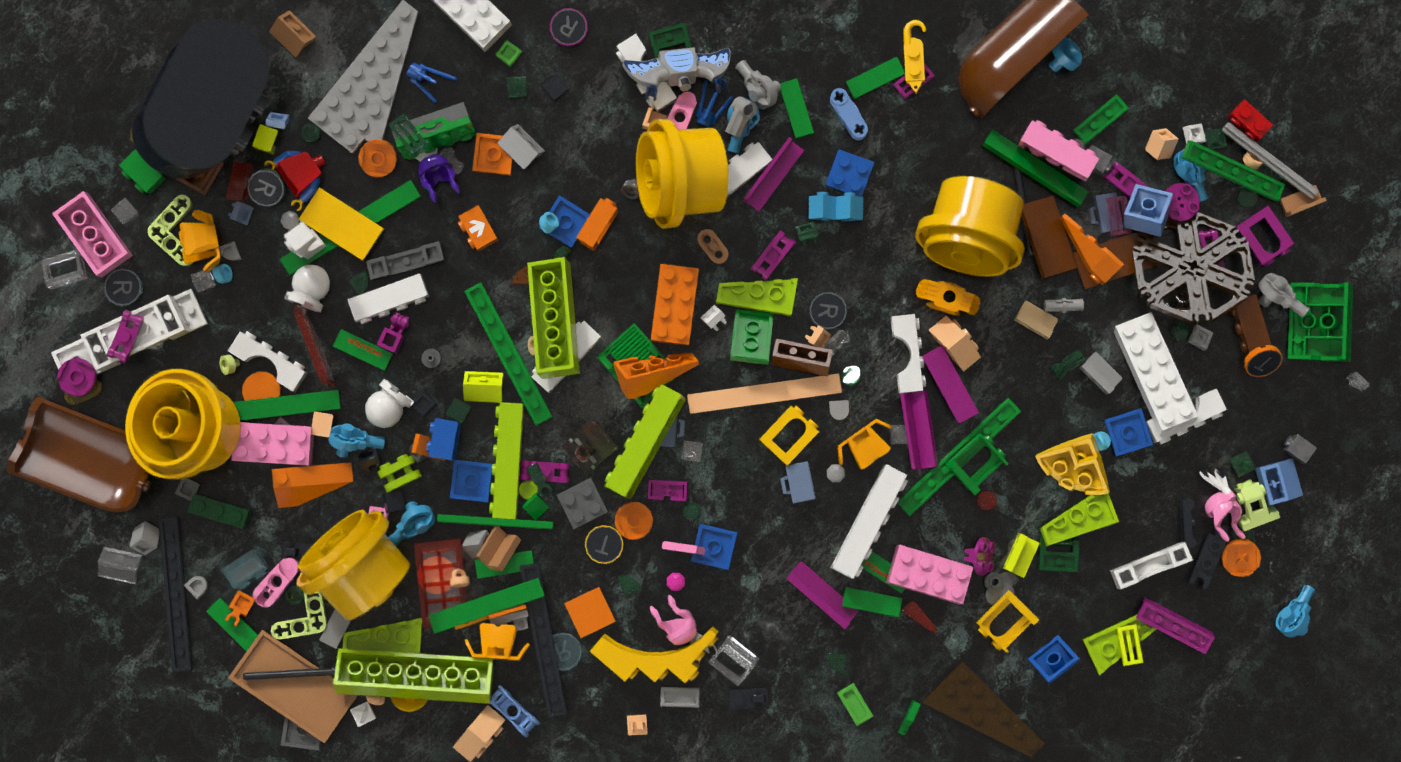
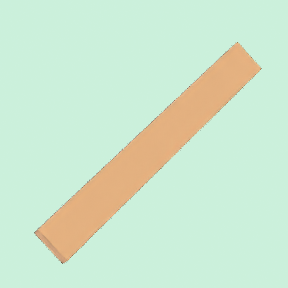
M839 374L828 375V377L818 376L688 394L687 396L690 414L837 394L842 393Z

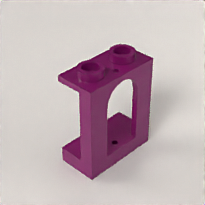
M1269 206L1263 208L1235 228V230H1240L1239 234L1241 237H1246L1245 243L1248 241L1250 250L1259 262L1257 264L1258 267L1263 264L1267 267L1275 261V256L1278 254L1283 256L1291 251L1290 246L1294 244ZM1263 218L1268 222L1280 241V248L1275 253L1266 252L1249 229V227Z

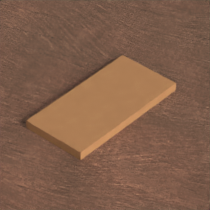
M263 630L228 677L324 744L358 696L335 694L334 678L331 676L244 680L243 673L318 668Z

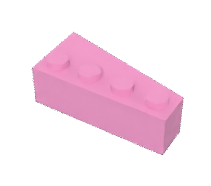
M1038 120L1036 122L1031 121L1018 144L1022 149L1025 146L1028 147L1031 154L1037 157L1045 156L1046 160L1053 165H1063L1062 169L1084 181L1088 179L1099 160L1096 157L1097 154L1092 150L1080 148L1079 143L1071 139L1069 141L1064 139L1063 134L1056 130L1050 131L1044 123Z

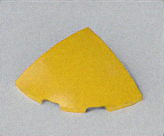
M1093 433L1064 442L1035 456L1043 471L1048 476L1051 475L1056 479L1059 485L1065 489L1082 491L1086 495H1102L1110 492L1102 458Z

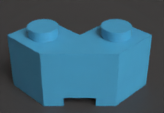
M817 192V195L809 196V219L819 221L863 220V197L856 196V193L846 192L844 196L838 197L829 196L828 192Z

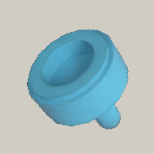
M546 212L540 217L539 224L543 232L549 234L559 226V221L553 213Z
M221 264L212 269L213 276L217 282L224 284L231 281L233 276L232 270L227 264Z
M1105 432L1094 434L1099 451L1106 450L1110 446V436Z

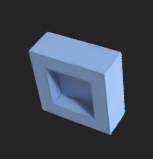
M270 112L266 118V126L285 129L289 122V115Z

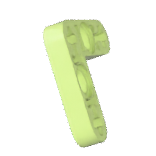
M178 195L148 228L149 237L182 266H190L193 262L185 264L184 261H181L183 257L176 252L179 251L182 245L180 240L171 231L192 208V200L186 195ZM180 200H187V207H181L178 210L181 212L180 215L172 209L173 207H175L176 209L179 208V206L181 205L179 203ZM174 213L175 220L172 223H167L165 220L166 214ZM161 228L160 233L166 237L162 239L158 235L153 236L155 233L153 229ZM175 240L176 247L173 250H168L166 247L167 241Z
M318 591L314 594L319 593V597L308 598V595L304 593L307 617L275 623L271 628L272 636L276 639H286L323 632L327 626L323 595ZM314 599L320 602V608L317 611L310 608V602ZM322 612V616L319 615L318 619L319 622H323V625L318 630L316 626H313V623L316 622V616L312 617L311 614ZM296 622L304 624L303 632L297 633L294 630ZM287 623H290L292 635H289V631L283 632L282 636L275 632V629H278V625L281 628L289 627Z

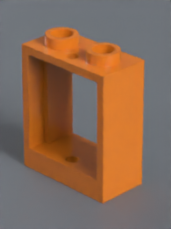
M600 198L576 237L578 242L595 251L618 214L616 203L608 198L605 200Z

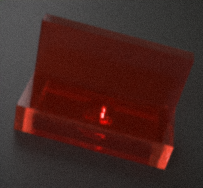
M234 162L225 199L246 203L248 183L252 177L254 166L250 163Z

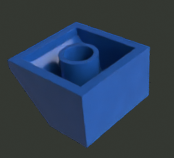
M438 418L431 422L430 433H432V439L428 441L426 448L429 457L456 460L462 423Z

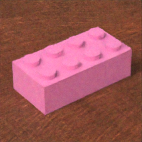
M81 192L52 213L96 276L104 277L133 256L88 193Z
M240 422V437L232 454V461L312 466L314 435H311L312 427Z
M897 545L886 583L961 605L965 599L973 567L906 546Z

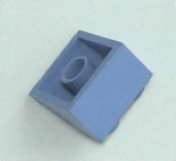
M1136 184L1124 213V227L1161 237L1167 222L1173 193Z

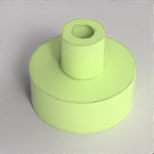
M232 355L221 356L219 361L220 369L225 375L235 372L236 367L240 365L238 359H234Z

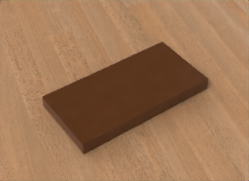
M1054 196L1023 204L1021 217L1042 279L1076 269L1077 265L1064 226L1060 220L1061 217Z
M1135 232L1098 245L1103 249L1106 247L1124 264L1107 282L1135 273L1132 250L1134 246L1142 247V245L1136 242L1143 232ZM1074 252L1073 256L1084 290L1100 285L1101 283L1097 284L1090 278L1091 274L1086 269L1078 252ZM1148 260L1142 262L1143 270L1158 266L1156 263Z

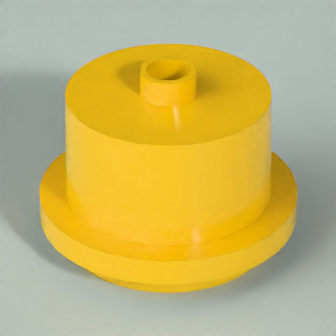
M670 119L653 120L647 132L641 134L636 152L637 186L640 201L646 215L649 218H654L661 228H676L681 224L684 215L720 212L723 209L728 193L729 169L724 144L718 131L714 128L677 130Z
M975 177L948 178L941 184L933 215L926 216L919 221L915 234L916 240L923 247L924 253L932 261L945 268L974 276L990 277L1002 275L1007 270L1020 265L1022 261L1024 245L1016 234L1023 209V200L1011 189L993 181Z
M183 369L162 371L145 381L132 398L126 416V438L134 459L147 472L162 478L185 479L201 471H209L221 466L233 454L240 437V417L232 400L226 394L219 391L206 377Z
M359 510L338 522L305 553L298 564L301 574L298 577L297 585L307 595L319 591L345 620H352L373 606H379L385 602L393 593L395 586L407 573L410 563L386 536L385 531L389 525L388 519L380 511H373L367 514L364 510Z

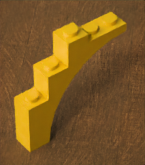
M712 627L701 638L690 645L666 652H644L631 649L604 634L590 652L624 681L628 678L632 680L639 672L638 667L654 682L658 678L663 680L669 672L668 668L686 683L688 679L692 681L698 675L697 669L700 665L694 660L699 661L705 655L703 650L707 645L711 647L717 641L716 635L719 631Z

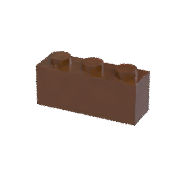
M1256 294L1249 296L1247 300L1230 310L1232 317L1235 316L1237 323L1235 324V330L1237 335L1241 337L1240 347L1243 354L1245 353L1247 356L1249 352L1257 347L1265 348V345H1271Z
M776 339L771 365L828 377L833 350Z

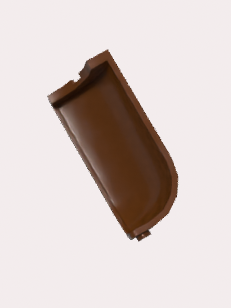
M1024 0L970 51L961 64L958 77L960 92L971 107V113L977 118H983L1015 84L1074 28L1082 23L1089 14L1074 0Z
M38 396L28 409L27 419L23 430H26L23 440L19 439L8 459L7 473L102 510L126 512L134 508L143 491H148L151 481L148 480L150 473L143 469L134 459L127 443L126 431Z

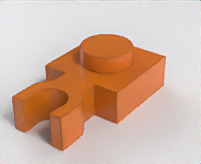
M238 590L229 605V609L233 610V612L228 614L225 622H228L229 618L234 617L236 619L234 627H236L239 623V616L246 617L255 601L254 598Z

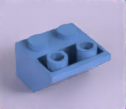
M1293 458L1255 468L1259 484H1262L1266 491L1264 496L1266 505H1273L1303 496Z

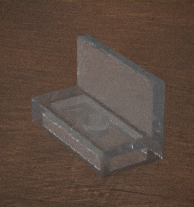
M104 547L98 559V576L136 584L137 570L142 561V555Z

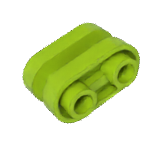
M404 454L397 458L398 462L392 465L388 462L379 467L380 471L377 473L380 479L387 478L389 482L384 485L387 493L422 477L419 469L413 471L411 465L415 463L413 456L408 457L407 454ZM404 469L406 475L395 479L393 474Z

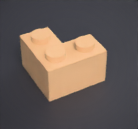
M945 316L930 328L929 332L940 346H943L952 361L964 372L981 358L977 352L979 347L973 340L970 341L971 335L965 328L961 330L962 327L955 319L951 320Z
M487 705L453 748L470 762L475 756L479 759L493 742L491 737L493 735L497 737L504 729L501 725L505 719Z

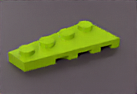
M798 278L791 280L777 279L773 281L719 283L716 303L791 316Z
M1109 493L1090 495L1041 527L1040 530L1047 547L1118 523L1119 520Z
M1134 615L1082 640L1098 675H1101L1108 667L1122 657L1116 627L1136 624L1139 641H1143L1156 628L1142 622ZM1131 629L1129 630L1131 637L1132 648H1134L1135 641L1133 636V630ZM1122 631L1125 650L1127 653L1129 651L1127 646L1125 631Z
M423 618L344 633L343 649L420 654Z

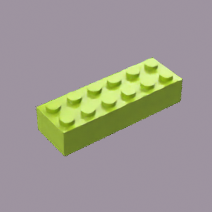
M565 257L527 263L536 374L542 379L580 374L571 265Z
M662 384L653 391L652 402L645 406L642 412L644 414L642 420H638L633 428L635 432L632 438L629 437L626 440L623 454H619L615 460V469L613 472L610 471L605 479V482H607L606 487L630 500L686 401V398Z

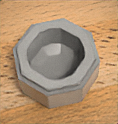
M292 211L284 213L281 218L283 227L292 230L300 224L298 214Z
M839 464L831 465L827 469V478L832 483L841 482L845 477V469Z

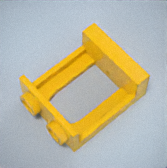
M790 406L759 439L786 466L819 433L817 430L818 425L811 419L807 421L803 417L804 412L797 406L794 408ZM800 419L806 425V431L785 453L772 439L790 420Z
M1008 590L976 623L980 626L978 630L986 638L990 636L994 640L992 644L999 651L1003 649L1007 653L1008 650L1006 648L1031 623L1035 625L1039 619ZM1011 603L1023 616L1004 635H992L989 629L990 623Z

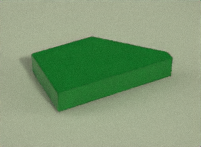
M912 700L898 733L906 735L921 706L920 703Z

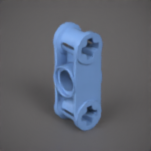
M835 89L831 93L830 103L836 111L838 118L853 139H864L868 132V127L858 108L844 89ZM836 95L843 96L842 102L839 100L835 101ZM856 127L859 129L863 128L861 135L859 132L855 133Z
M502 685L498 686V690L491 696L490 704L499 710L522 735L528 737V733L535 725H539L540 722L521 706ZM512 705L518 709L516 716L509 714L508 710Z

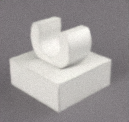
M715 305L700 317L705 324L716 331L719 330L716 326L719 321L726 324L725 315Z

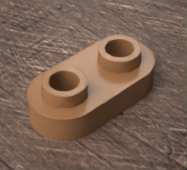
M702 230L698 235L700 247L713 263H724L728 258L727 248L712 230ZM709 236L711 238V241L709 243H705L703 240L704 237ZM717 251H720L722 253L721 258H717L715 256V253Z

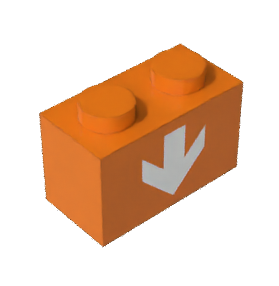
M479 205L459 215L461 221L458 224L463 232L467 231L470 238L467 240L472 249L476 247L480 251L498 241Z

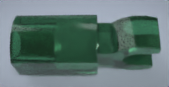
M1077 349L1063 359L1060 364H1054L1051 369L1055 373L1058 372L1055 376L1060 380L1065 377L1068 371L1073 370L1084 362L1085 358Z
M538 463L526 468L534 485L539 487V496L544 497L542 489L545 487L549 489L550 493L553 492L552 487L546 484L545 480L547 479Z

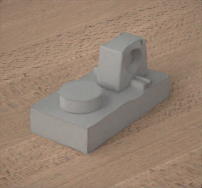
M528 609L491 618L490 624L500 627L502 624L508 625L507 622L513 620L517 631L527 629Z

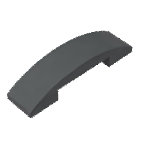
M440 241L409 251L366 261L370 279L373 280L438 263L444 260Z

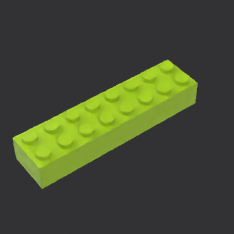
M338 649L333 685L335 694L490 704L494 663L492 658Z

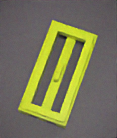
M1137 625L1116 627L1123 666L1143 663ZM1131 629L1133 630L1138 660L1134 659L1131 637L1129 630ZM1122 631H1125L1130 661H1127Z

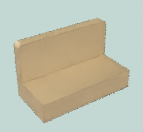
M1025 301L1014 321L1048 339L1053 333L1052 330L1058 319L1032 303Z

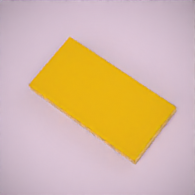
M320 187L299 218L301 222L303 221L306 225L362 261L365 260L384 228Z

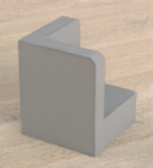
M146 521L135 527L132 533L130 548L143 555H147L155 550L160 535L159 528Z
M481 530L468 533L462 548L472 559L477 558L478 552L489 536L488 531Z

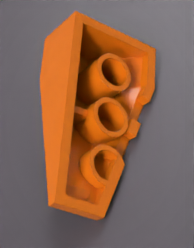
M1066 214L1061 216L1060 220L1086 269L1091 274L1090 278L1095 283L1103 285L1124 264L1106 247L1104 249L1100 248L1093 236H1085L1083 234L1085 232L1084 229Z
M692 353L669 354L666 358L649 356L648 360H638V357L615 361L613 364L622 392L628 399H636L654 391L656 387H660L661 384L664 385L699 365V361Z
M352 462L272 469L273 488L278 508L300 506L354 482Z

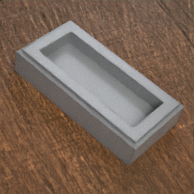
M335 609L319 640L337 649L351 620H345Z
M661 687L660 706L699 708L700 688Z

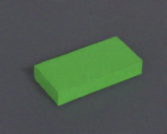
M854 683L837 692L856 726L874 717Z

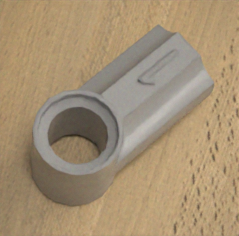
M739 96L732 102L733 114L725 132L740 138L748 119L756 114L757 107L753 102Z

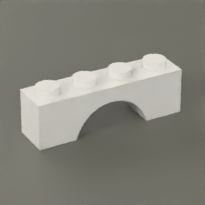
M637 34L617 45L618 51L616 54L621 62L624 60L642 61L647 53ZM661 82L657 89L656 101H653L654 97L648 96L649 99L646 100L650 108L660 112L676 102L677 97L667 82ZM639 83L636 84L641 94H646V87Z
M303 221L284 235L287 239L284 242L286 246L300 258L304 257L308 260L326 247L313 229H309Z
M915 314L892 316V337L903 341L910 353L908 366L897 374L898 392L902 394L923 391V387H926L925 375H921L924 361L922 356L919 357V349H922L921 337L917 338V330H920L919 319H915Z
M246 331L245 334L239 332L228 352L245 362L256 357L269 358L276 366L277 382L296 392L308 374L304 371L305 366L296 361L294 364L288 361L289 357L280 351L278 354L271 350L273 347L264 341L260 344L255 340L256 336Z
M1214 389L1196 397L1195 410L1198 418L1194 423L1160 436L1153 419L1147 420L1146 424L1153 442L1166 443L1171 440L1170 436L1176 433L1178 436L1189 432L1187 428L1193 425L1197 428L1206 424L1204 420L1210 417L1214 420L1223 416L1222 412L1227 409L1218 390Z
M1180 542L1110 570L1117 589H1123L1151 575L1190 562L1192 557L1186 543Z

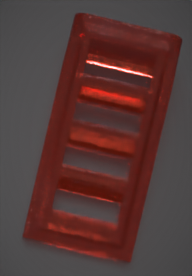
M909 601L900 609L931 632L935 633L937 631V628L915 601Z

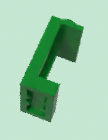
M980 433L945 464L974 495L980 491L978 486L1002 463L1006 466L1009 464L1004 459L1006 455L999 448L996 450L993 446L994 441L988 435L983 436ZM978 447H988L991 453L990 459L973 476L969 477L959 465Z

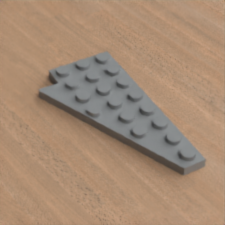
M404 0L401 1L308 117L310 121L352 154L356 152L364 140L384 139L419 13Z

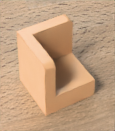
M649 107L642 124L643 129L648 130L653 120L667 119V116L655 112Z
M1168 129L1153 130L1145 150L1157 160L1170 158L1178 138Z
M314 412L311 435L329 437L333 415Z

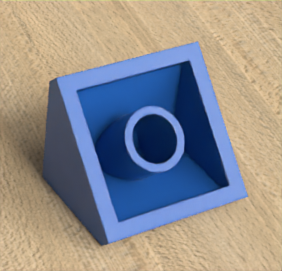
M1059 635L1028 658L1042 678L1049 684L1080 661L1079 657Z

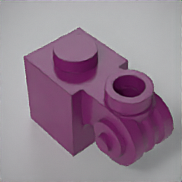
M398 312L391 317L390 329L384 328L377 343L378 346L395 354L398 353L405 338L402 335L404 330L409 327V317L400 315Z

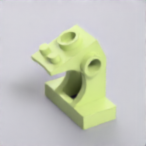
M1252 480L1237 484L1238 488L1235 489L1237 500L1240 505L1244 504L1245 514L1238 521V525L1243 531L1280 518L1278 510L1273 505H1266L1264 498L1266 491L1262 484L1252 482ZM1258 500L1260 508L1252 511L1250 503Z

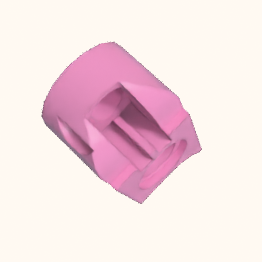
M684 92L678 96L667 118L674 123L677 130L688 129L697 105L695 95L691 92ZM677 114L685 116V120L680 123L674 118Z
M284 558L255 588L253 598L258 605L266 608L277 602L299 572V562L295 558ZM275 576H279L282 579L281 586L275 585L273 581ZM264 592L269 593L268 599L264 597Z

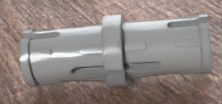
M1061 298V300H1044V312L1061 311V313H1066L1067 311L1084 310L1083 299L1066 300V298Z

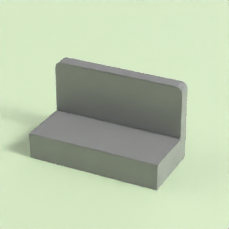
M518 124L512 126L498 141V145L523 169L527 168L535 158L541 156L545 151Z
M1097 352L1093 353L1079 367L1106 395L1110 394L1115 389L1114 387L1122 380V377Z

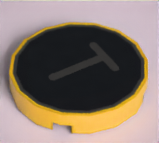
M602 525L595 527L586 537V552L597 563L607 564L613 562L623 551L622 536L611 526Z

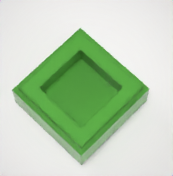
M506 40L495 55L511 67L522 51Z

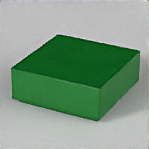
M536 493L522 505L523 509L535 521L549 508Z

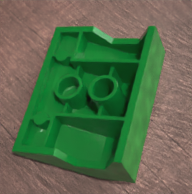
M1291 283L1293 292L1297 296L1296 299L1310 309L1303 318L1290 309L1288 359L1351 362L1353 285L1350 283Z

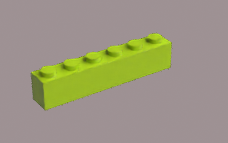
M500 402V407L496 406V418H499L498 426L495 425L494 437L498 438L497 445L493 447V456H496V464H492V475H495V483H491V495H494L493 502H490L489 514H493L492 518L517 519L524 404Z

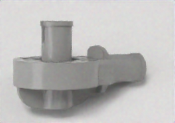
M745 60L739 62L735 68L745 79L744 84L749 91L750 99L760 109L773 106L777 101V93L781 90L779 82L772 81L758 70L754 72Z
M1270 273L1265 275L1259 282V289L1263 295L1258 301L1262 306L1268 308L1273 301L1274 303L1281 304L1284 309L1289 307L1301 318L1310 309L1296 299V293L1293 292L1292 287L1284 277Z

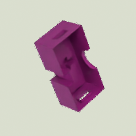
M649 480L648 499L664 500V496H670V500L686 501L687 482Z

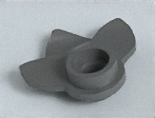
M1007 571L1001 574L997 572L988 573L984 579V584L987 588L985 597L988 603L993 606L1008 590L1015 595L1012 586L1019 581L1018 577ZM993 579H997L995 585L992 584Z

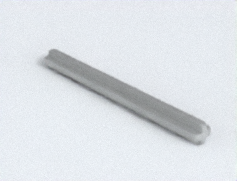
M1227 123L1223 127L1222 132L1310 199L1317 195L1318 189L1232 124Z

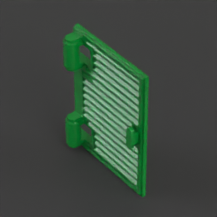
M635 323L596 357L618 383L614 364L606 358L609 354L616 361L632 357H638V360H648L649 356L665 358ZM673 380L667 382L664 386L669 385ZM653 391L644 398L640 396L634 400L643 408L653 399Z

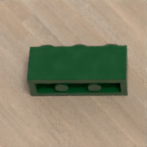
M193 494L188 513L242 529H247L253 511L200 494Z

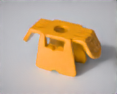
M194 210L192 213L193 217L205 223H180L179 239L180 244L184 247L182 250L183 260L185 264L215 256L203 268V271L207 273L219 265L220 262L216 229L212 214Z
M924 279L918 284L916 289L917 297L933 301L928 302L927 306L954 316H960L959 310L975 315L980 306V298L966 292L963 287L952 282H935ZM948 290L953 291L956 296L955 300L951 303L946 302L943 298L944 293Z
M878 419L873 420L838 445L839 464L843 465L842 446L848 443L859 468L865 469L891 449L870 426L877 423L891 430L893 427Z
M480 624L482 654H475L468 639L465 640L472 657L492 658L493 660L520 661L530 646L527 643L517 657L511 656L517 633L514 625L502 624L500 627H496L495 624Z

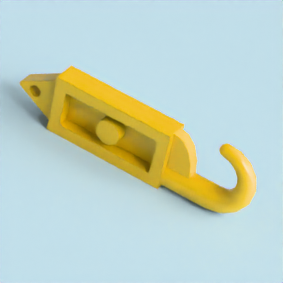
M912 20L905 25L903 31L906 83L917 94L922 83L925 82L924 50L920 39L911 38V28L913 26H920L922 31L926 32V27L921 21Z

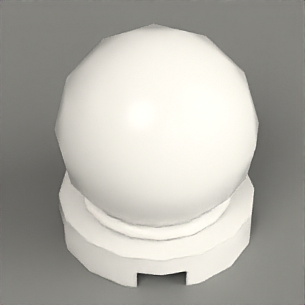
M305 265L299 268L292 279L294 291L287 292L284 299L291 303L293 301L302 304L301 307L321 312L323 305L320 304L319 300L326 296L330 288L328 274L318 265Z
M383 379L379 384L382 387V391L375 392L368 398L365 404V413L371 424L381 428H388L394 426L400 420L403 414V407L410 408L414 401L401 392L397 393L399 389L388 380Z

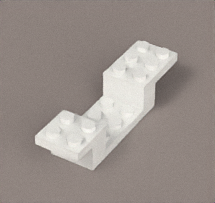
M189 289L174 297L167 295L132 311V314L135 316H143L144 322L130 356L168 338L174 340L208 324L193 289ZM122 316L81 334L82 339L51 352L58 370L64 362L73 358L89 361L94 366L97 374L121 364L119 359L107 357V351L113 342ZM129 322L127 327L133 329L134 323ZM119 345L118 351L123 352L125 347Z

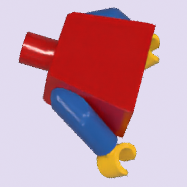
M285 151L274 158L273 162L266 161L264 166L267 167L272 164V169L268 171L273 173L278 171L295 197L300 198L292 201L291 206L299 202L300 208L297 211H301L304 208V202L306 203L316 193L320 184L321 171L319 168L325 165V161L321 155L312 159L307 152Z

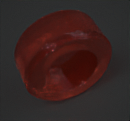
M983 491L977 497V504L983 510H991L996 505V496L990 491Z

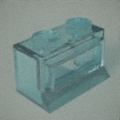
M252 549L221 569L233 589L239 588L242 590L250 585L249 581L254 577L257 580L267 574L265 570L269 567L258 549Z

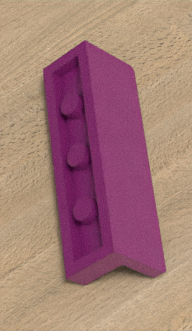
M790 137L744 198V202L760 212L804 152L802 148L792 142Z
M941 345L923 355L922 358L956 421L961 423L978 414L976 406L943 346Z
M927 390L900 394L912 470L939 466Z
M799 562L786 577L787 580L844 629L848 627L850 621L858 613L857 609L842 607L843 597L803 562Z
M1146 597L1143 598V605L1136 615L1137 619L1206 654L1215 638L1213 632Z

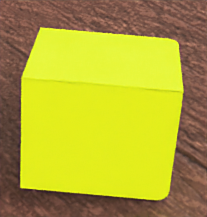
M260 124L252 146L264 152L274 154L276 149L274 142L278 131Z

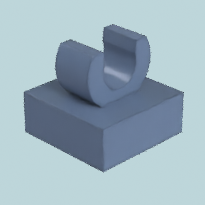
M239 201L232 203L234 209L232 213H228L230 219L248 225L254 208Z

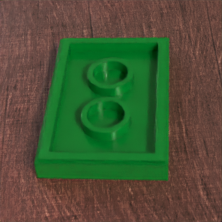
M736 309L730 355L731 361L768 365L774 313Z

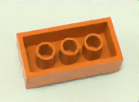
M667 264L660 265L651 334L652 342L689 346L699 273L698 268Z

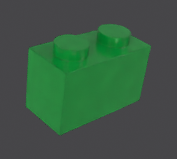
M136 149L119 165L123 169L121 173L128 180L132 178L136 182L134 186L141 193L151 194L166 179L161 173L151 168L140 157Z

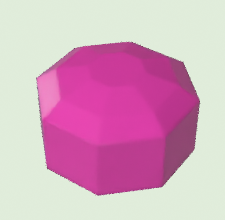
M672 573L667 577V586L672 591H680L685 586V578L680 573Z

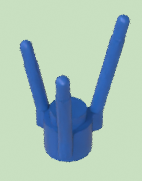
M414 62L409 67L407 76L411 77L410 82L414 83L434 103L437 100L418 80L421 82L423 79H426L436 84L437 82L426 75L427 72L454 81L457 80L454 76L426 67L423 64L418 65Z
M705 80L695 117H697V123L710 128L711 124L715 125L717 119L732 101L733 97L730 96L713 117L714 113L711 112L718 93H714L708 108L703 109L708 80Z

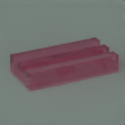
M1127 196L1106 199L1111 236L1132 233L1129 228L1123 230L1119 201H1121L1124 220V213L1128 205Z

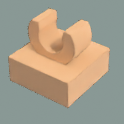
M811 326L814 333L811 337L806 335L805 338L809 340L808 342L811 345L824 348L831 334L820 326H817V328Z
M646 714L627 716L628 735L648 734Z

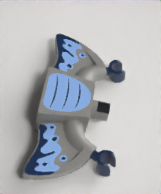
M694 47L659 51L658 58L648 61L624 60L622 66L633 80L646 87V100L648 96L654 97L653 101H656L657 89L661 82L666 81L669 86L679 85L681 91H688L691 88V84L695 83L696 77H703L715 83V91L721 93V88L727 90L726 80L721 77L729 67L730 49L725 48L709 54H695Z

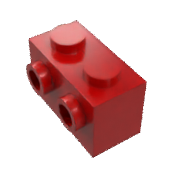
M1245 99L1227 116L1235 127L1240 128L1254 142L1260 140L1273 126Z

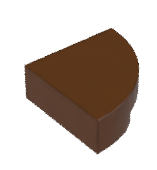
M528 266L520 269L515 274L512 285H529Z

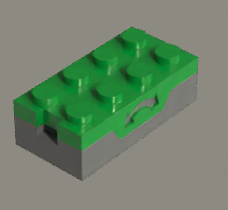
M464 102L391 126L399 152L403 159L409 160L416 158L422 153H432L440 147H450L460 140H470L472 136L476 135Z

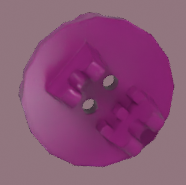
M1173 184L1165 190V192L1173 193L1168 214L1170 219L1179 222L1186 221L1192 218L1199 210V195L1190 184Z
M982 537L978 540L974 549H965V553H969V557H964V560L973 563L977 575L984 576L993 571L992 554L995 551V543L990 542V539L987 537Z

